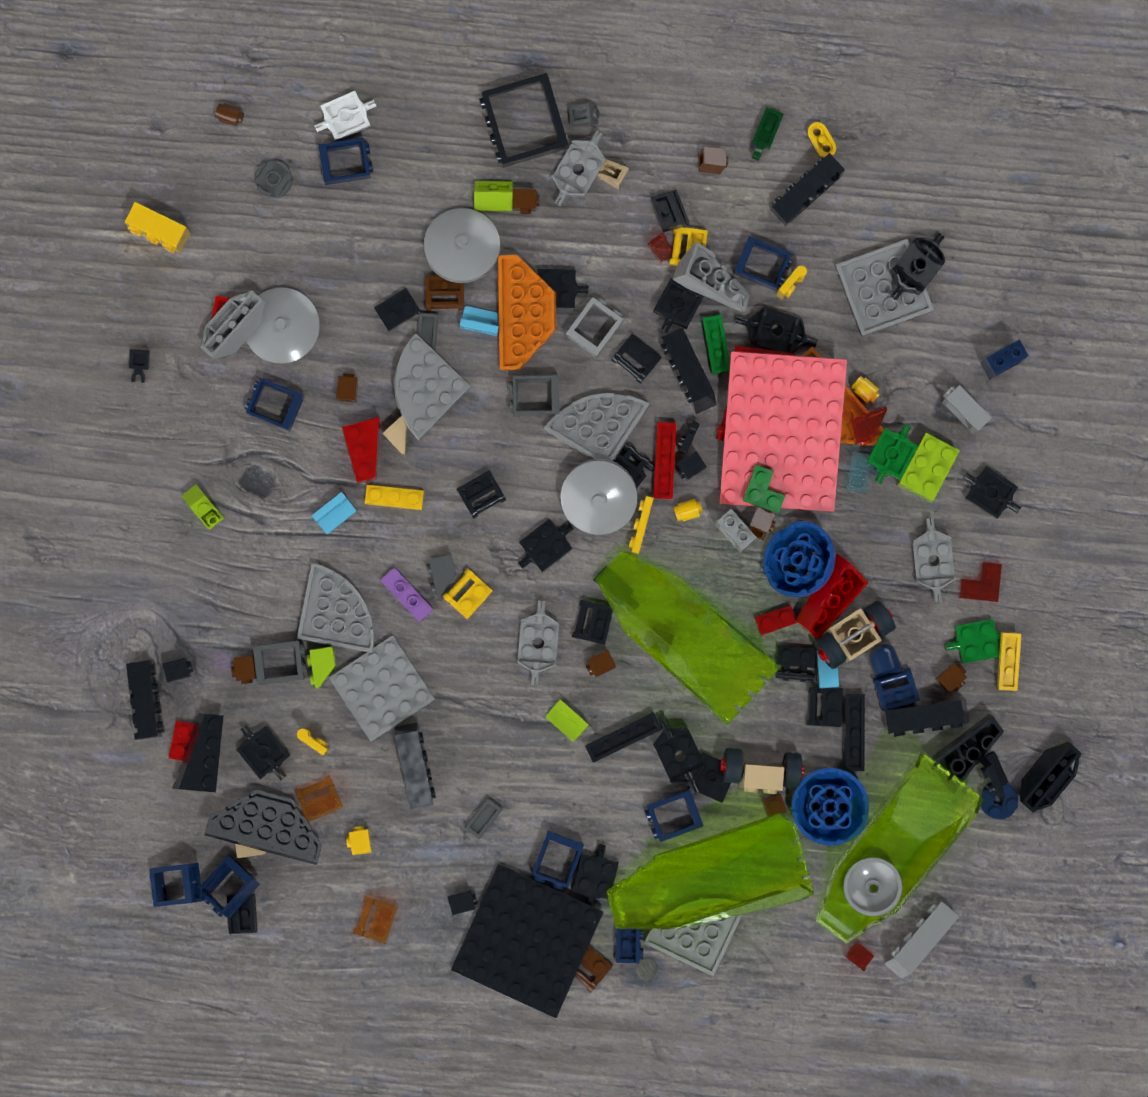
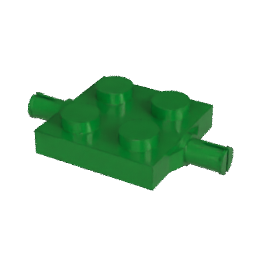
M903 424L900 433H893L886 428L883 429L866 462L879 471L874 482H878L881 485L886 475L898 480L902 479L918 448V445L910 442L906 437L911 428L907 424Z
M994 619L955 626L956 642L945 643V647L952 646L945 648L946 651L958 650L962 664L999 657L1001 633L998 634L996 631Z

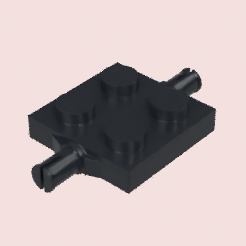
M538 269V275L556 292V308L575 309L577 293L589 294V290H581L589 289V285H577L576 270Z
M670 278L653 310V313L663 317L665 320L661 330L668 333L672 324L687 330L704 296L685 288Z
M986 466L976 478L968 472L964 474L962 479L972 484L965 499L995 519H998L1007 508L1016 514L1021 509L1020 506L1012 502L1013 495L1018 486Z
M548 519L519 542L525 550L526 557L518 562V564L523 569L532 562L537 565L542 573L573 550L565 536L574 528L568 523L560 530Z
M247 725L243 726L240 730L247 739L244 744L236 749L260 780L272 772L277 775L280 781L283 780V777L285 778L287 775L280 766L291 755L268 726H265L256 733H252Z
M598 844L596 855H580L572 891L585 895L587 897L586 904L589 905L590 903L591 906L594 904V899L603 898L611 900L619 862L608 860L604 857L606 845L602 846V844Z

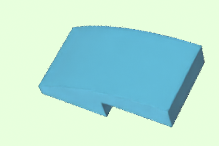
M817 650L819 688L839 687L838 667L831 669L826 662L821 660Z

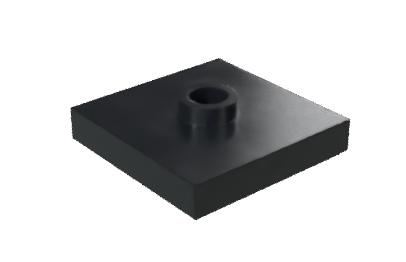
M702 752L701 756L706 769L696 782L701 792L700 794L723 803L731 783L723 782L722 771L720 770L721 760Z

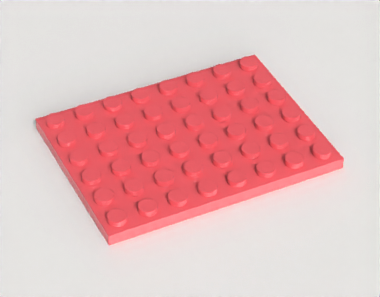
M731 351L720 504L755 506L744 502L742 499L755 464L774 470L768 489L785 494L781 508L834 512L847 359Z

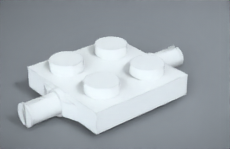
M353 91L321 105L325 121L314 126L317 132L328 128L332 132L335 141H338L371 127L366 111L377 106L374 99L363 104L359 100L356 91Z

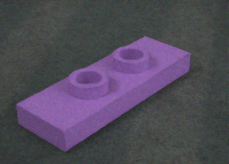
M395 568L380 580L419 623L433 611V608Z

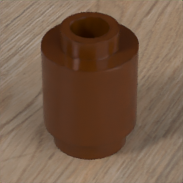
M219 103L216 108L215 118L219 119L220 122L237 126L238 123H242L244 113L240 107Z

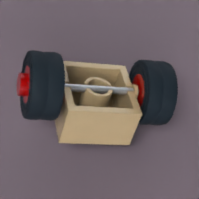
M878 600L865 607L864 612L861 608L829 628L824 635L814 641L819 657L831 669L837 668L844 662H850L882 641L879 635L884 637L896 629L891 612Z
M726 748L720 763L723 782L739 783V787L744 788V792L758 793V789H763V793L777 794V790L783 791V787H799L801 778L804 776V765L800 753L786 752L783 757L782 766L772 767L746 765L743 763L742 749Z

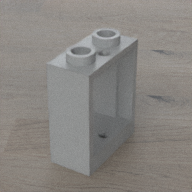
M592 297L566 332L567 338L595 358L599 356L624 321L621 318L623 315L619 311L607 308V303L599 297L597 299ZM593 305L616 321L598 347L575 331Z
M960 385L957 388L952 386L943 395L945 399L942 403L973 435L992 418Z
M732 509L715 523V526L739 553L745 550L757 538Z

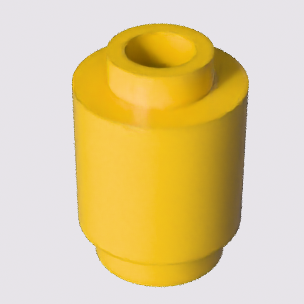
M862 376L851 387L854 389V393L866 403L869 401L873 403L880 395L878 393L879 388L869 379H864Z
M695 498L674 506L678 521L683 520L684 522L701 517L700 513L703 512L700 501L696 502Z

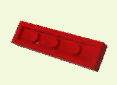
M657 422L654 499L673 500L677 423Z

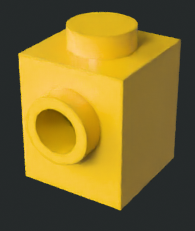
M364 826L354 827L353 832H349V836H346L347 847L351 848L352 855L372 852L369 829H364Z

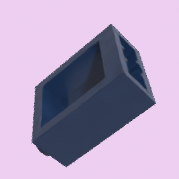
M364 138L319 144L325 185L371 178L370 173H373L372 161L368 162L367 154H370L369 143H365ZM361 147L364 173L332 177L328 152Z
M749 236L734 274L776 291L777 287H781L786 277L782 275L785 269L789 271L793 260L790 259L791 253ZM753 246L784 259L774 283L743 271Z
M1019 339L986 357L980 364L990 380L1023 362L1029 355Z
M260 377L259 382L256 381L252 388V392H254L252 399H248L245 405L246 414L290 432L303 402L304 395ZM265 386L293 397L283 423L254 412Z
M691 790L647 805L648 809L645 810L648 821L652 820L654 828L651 829L654 839H659L660 842L704 826ZM685 798L694 825L663 835L653 809Z
M548 831L532 875L535 876L534 880L545 883L546 880L553 883V887L561 890L564 887L568 888L584 844ZM550 840L577 850L565 881L538 871Z
M228 855L201 885L203 901L208 905L211 903L214 906L212 910L218 916L222 917L224 915L230 918L260 883L237 860ZM233 870L246 884L224 907L211 893Z
M199 863L149 869L154 907L203 901ZM182 870L185 899L167 900L163 872Z

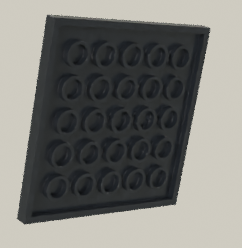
M498 864L451 971L551 1017L557 1018L604 911Z

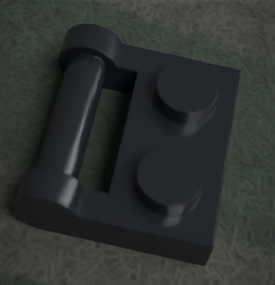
M632 333L612 357L611 361L617 362L641 384L662 357ZM626 353L645 370L641 373L626 361L622 355Z
M490 470L456 489L473 519L495 504L506 501ZM493 490L496 492V496L473 508L472 502Z
M580 600L579 606L581 607L572 638L605 645L614 607ZM588 608L594 610L588 635L582 634Z
M808 687L810 703L807 726L841 727L843 689ZM818 693L823 694L822 720H817Z

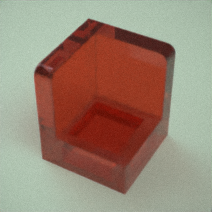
M663 232L647 244L648 249L660 264L672 256L673 248L668 243L667 237Z
M856 941L844 957L862 971H865L866 966L873 959L874 955Z

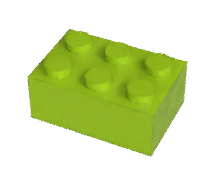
M925 433L897 486L932 503L960 450Z

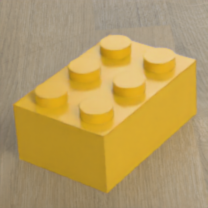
M134 202L125 220V224L128 226L127 229L132 234L138 237L142 234L150 243L154 245L160 243L165 250L173 254L175 251L181 253L191 234L187 227L137 202Z

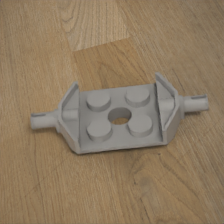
M596 130L589 141L572 140V144L551 176L559 189V195L554 201L556 205L561 206L568 196L585 197L605 162L603 154L597 147V143L603 136L601 132L599 133ZM576 165H581L584 168V172L577 175L573 172V168Z
M927 518L926 533L913 541L917 584L934 592V603L943 602L942 588L956 580L951 544L952 537L936 531L934 518ZM931 555H935L939 560L938 565L931 566L928 558Z
M538 601L536 614L522 619L520 626L517 663L531 671V685H534L536 678L535 685L539 686V675L541 672L556 666L559 623L546 615V601H542V608L541 601ZM536 638H541L544 641V646L540 649H536L533 646V641Z

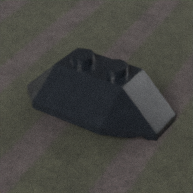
M1070 742L1046 749L1021 779L1020 802L1032 813L1052 806L1075 778L1079 766V758H1081L1082 753Z

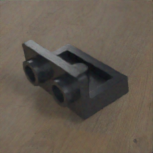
M992 751L977 759L981 767L979 771L988 783L986 787L991 795L995 794L998 799L1006 796L1002 786L1007 784L1008 780L995 751Z

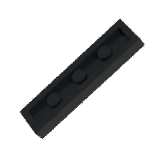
M845 694V771H865V694Z
M653 712L585 745V748L594 763L662 730V727Z

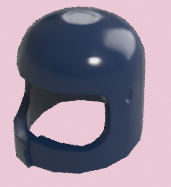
M881 644L870 651L869 659L875 676H887L903 669L897 652L892 645Z

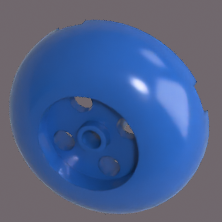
M810 522L791 523L781 532L778 531L767 545L763 559L764 574H766L771 587L789 597H805L820 590L828 582L834 571L836 552L833 541L821 527ZM795 566V571L792 573L791 567Z
M824 768L810 773L801 781L792 798V815L798 829L808 839L822 845H840L852 840L861 832L869 815V800L865 788L855 776L841 769ZM828 789H832L834 791V795L832 797H828L826 795V791ZM814 802H818L820 804V808L818 810L812 809V804ZM828 803L833 805L832 810L826 809ZM841 803H845L847 805L846 811H841L839 809V805ZM827 816L833 818V823L830 825L825 822Z

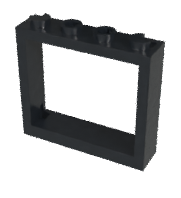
M547 73L481 92L482 98H479L482 109L486 108L488 115L485 116L487 127L492 128L493 134H490L492 144L497 145L498 152L495 153L498 164L502 163L503 168L569 149ZM541 83L559 142L507 157L489 98Z

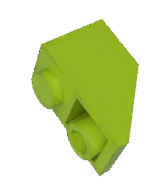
M197 484L182 495L187 505L208 530L224 519Z
M334 647L309 650L310 655H307L308 666H312L313 674H310L311 685H315V689L321 688L336 668Z

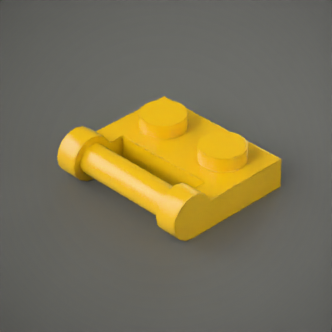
M684 227L674 229L673 252L669 265L677 266L681 260L679 257L682 235H688L687 253L695 242L706 247L708 230Z
M798 266L780 287L776 296L781 300L785 296L789 298L797 287L795 284L804 280L807 269L804 266Z
M467 568L459 581L448 593L445 592L442 597L468 620L493 590ZM470 579L473 580L475 583L456 602L453 599L455 595Z
M308 729L298 730L297 737L323 756L328 754L330 749L327 748V742L321 738L314 739L311 737V732Z

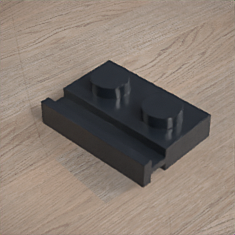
M677 190L651 197L650 201L663 233L689 225V219Z
M407 288L374 307L388 332L416 316L419 312L421 313Z
M251 894L237 911L228 918L229 934L258 932L255 894ZM227 895V896H226V897H227V904L231 901V899H232L235 895Z

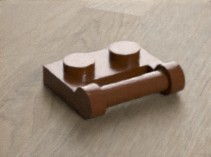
M426 276V311H432V309H458V311H464V283L451 282L440 276ZM432 296H458V301H432Z
M589 946L581 965L596 978L591 981L579 970L575 978L583 983L591 993L613 965Z

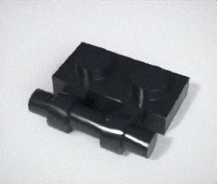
M625 443L622 450L626 453L624 456L618 454L614 462L629 472L636 488H638L647 476L641 470L645 467L651 471L655 465L649 461L650 459L647 456L644 457L638 453L633 445L630 446ZM630 457L639 462L637 467L628 461Z
M778 646L776 665H783L784 669L783 671H776L775 678L783 679V681H789V679L800 680V682L804 683L806 681H814V674L807 673V668H815L816 649ZM790 666L801 667V673L790 672Z

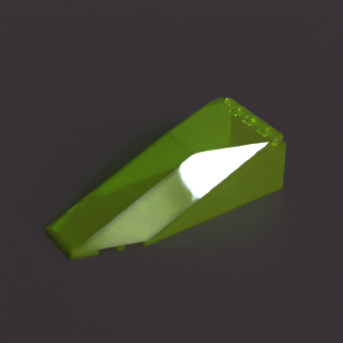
M621 551L595 579L624 633L725 725H728L739 714V711L735 708L736 705L743 709L750 702L752 697L748 694L749 690L756 695L766 684L761 677L764 676L769 681L780 668L681 579L669 572Z
M920 753L916 756L833 868L816 921L846 944L864 934L866 930L874 925H879L889 916L895 915L979 812L983 801L980 795L970 787L965 792L963 789L966 787V784L955 776L949 780L948 777L951 773L940 764L933 768L932 766L935 761L925 753ZM866 858H880L889 862L896 868L902 881V894L899 902L891 911L880 916H867L857 912L848 903L844 893V880L847 872L855 863ZM872 885L870 887V891L875 892L877 890L876 885Z
M778 813L654 855L650 862L643 867H638L634 874L627 879H622L607 891L615 927L617 929L676 930L808 899L809 896L814 895V888L811 878L804 880L810 874L806 860L799 861V859L805 856L801 842L794 843V841L800 839L794 821L782 813Z

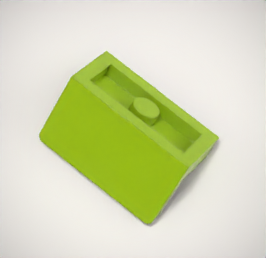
M475 181L474 209L476 211H512L513 181Z
M561 699L546 715V718L573 742L589 726Z

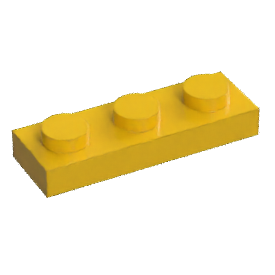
M367 485L365 504L422 510L424 491Z
M646 496L645 500H641L638 511H642L640 519L636 518L634 525L637 533L635 537L631 536L629 544L633 554L639 555L654 499L652 497Z
M1001 632L997 680L998 690L1018 691L1021 633Z

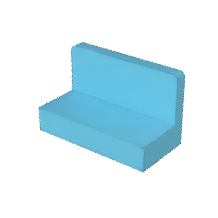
M465 306L460 321V328L498 336L499 313Z
M341 492L315 512L312 517L323 531L329 534L356 513V509Z

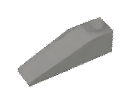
M695 242L678 263L673 280L689 290L744 312L750 294L737 279H733L728 274L727 268L715 259L716 255L711 250Z

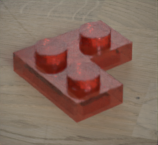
M982 562L980 581L961 579L959 598L998 602L1002 564Z

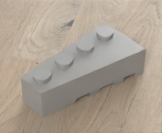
M942 901L938 904L933 903L928 908L926 917H921L915 924L916 928L903 938L902 944L897 946L891 952V956L885 961L884 964L899 978L902 979L911 975L959 918Z

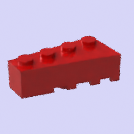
M837 553L834 571L830 579L820 590L811 594L795 621L814 638L821 637L869 582L849 561Z

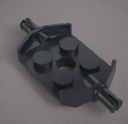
M938 233L932 241L925 238H915L890 270L897 287L891 294L894 300H897L902 292L920 295L944 265L945 257L939 248V244L944 239L942 234ZM916 260L923 262V269L917 268Z
M761 307L749 319L737 315L735 322L748 327L751 344L779 352L794 353L802 344L813 347L817 345L818 340L807 337L805 334L802 318L766 307ZM775 325L780 326L782 334L774 335L771 331L772 327Z
M666 716L659 718L658 720L663 730L653 746L665 768L670 783L688 784L693 796L700 794L701 792L696 782L706 769V765L689 729L670 726ZM679 751H683L686 755L685 760L682 762H678L675 758L676 753Z

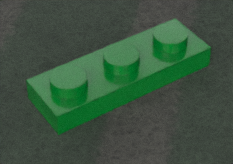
M722 315L704 317L702 320L712 375L730 372V361Z

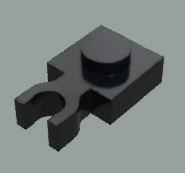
M130 349L129 368L134 369L131 382H136V375H140L141 383H145L143 370H149L150 350Z
M693 421L686 437L682 435L678 446L681 447L679 452L687 454L699 428V423Z

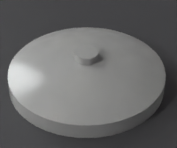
M467 208L452 209L440 214L428 227L424 238L425 257L432 270L440 277L455 283L473 282L487 275L495 266L500 254V237L495 225L484 214Z
M274 288L258 295L265 301L260 326L246 340L250 348L257 356L274 364H290L304 358L314 348L320 333V320L313 303L302 293L290 288Z
M606 459L587 460L575 466L566 476L561 489V506L567 519L581 531L595 535L609 534L622 528L632 518L637 505V488L632 476L621 465Z

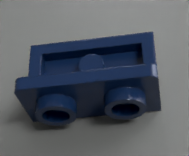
M616 924V963L639 964L640 960H643V948H640V940H644V928H640V924Z

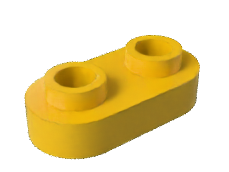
M820 122L812 123L808 128L807 134L817 153L822 158H825L829 153L833 156L836 152V144L827 128ZM819 130L820 135L815 136L813 131ZM828 146L830 151L824 152L823 147Z

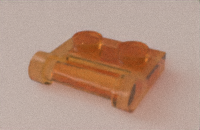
M327 776L325 780L304 789L294 790L307 822L343 808L331 776ZM326 787L330 790L329 793L306 802L304 796Z
M365 896L363 900L365 903L357 928L354 927L353 933L386 944L398 907ZM372 905L377 906V909L370 930L368 932L365 931L364 928Z

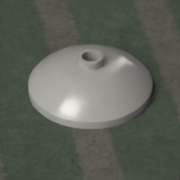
M866 858L855 863L847 872L844 880V893L848 903L857 912L867 916H880L891 911L899 902L902 894V881L896 868L889 862L880 858ZM872 885L877 886L875 892L870 891Z

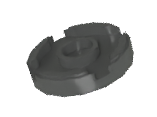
M270 160L258 167L255 173V184L264 196L279 198L290 190L293 184V176L290 168L285 163L279 160Z

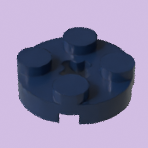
M1008 783L1002 786L1006 796L1003 797L1004 800L1001 806L998 803L994 804V800H996L995 794L991 795L986 786L983 788L979 804L985 815L993 819L1002 820L1010 817L1018 808L1017 792Z

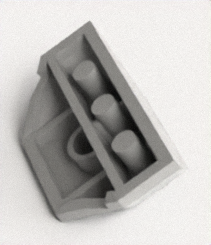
M252 290L231 297L205 326L201 349L213 359L236 353L260 326L265 301Z

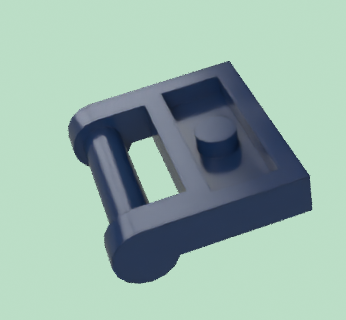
M910 667L904 669L903 672L873 678L882 711L920 701ZM903 679L908 681L906 685L883 691V685Z

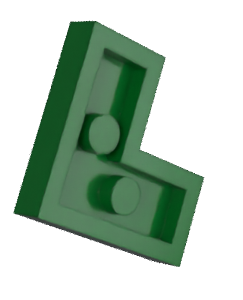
M755 464L742 500L779 514L785 494L768 489L774 470Z

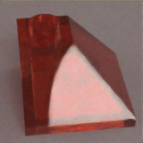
M886 406L851 419L847 423L855 445L860 444L862 447L872 443L871 439L875 437L887 411Z

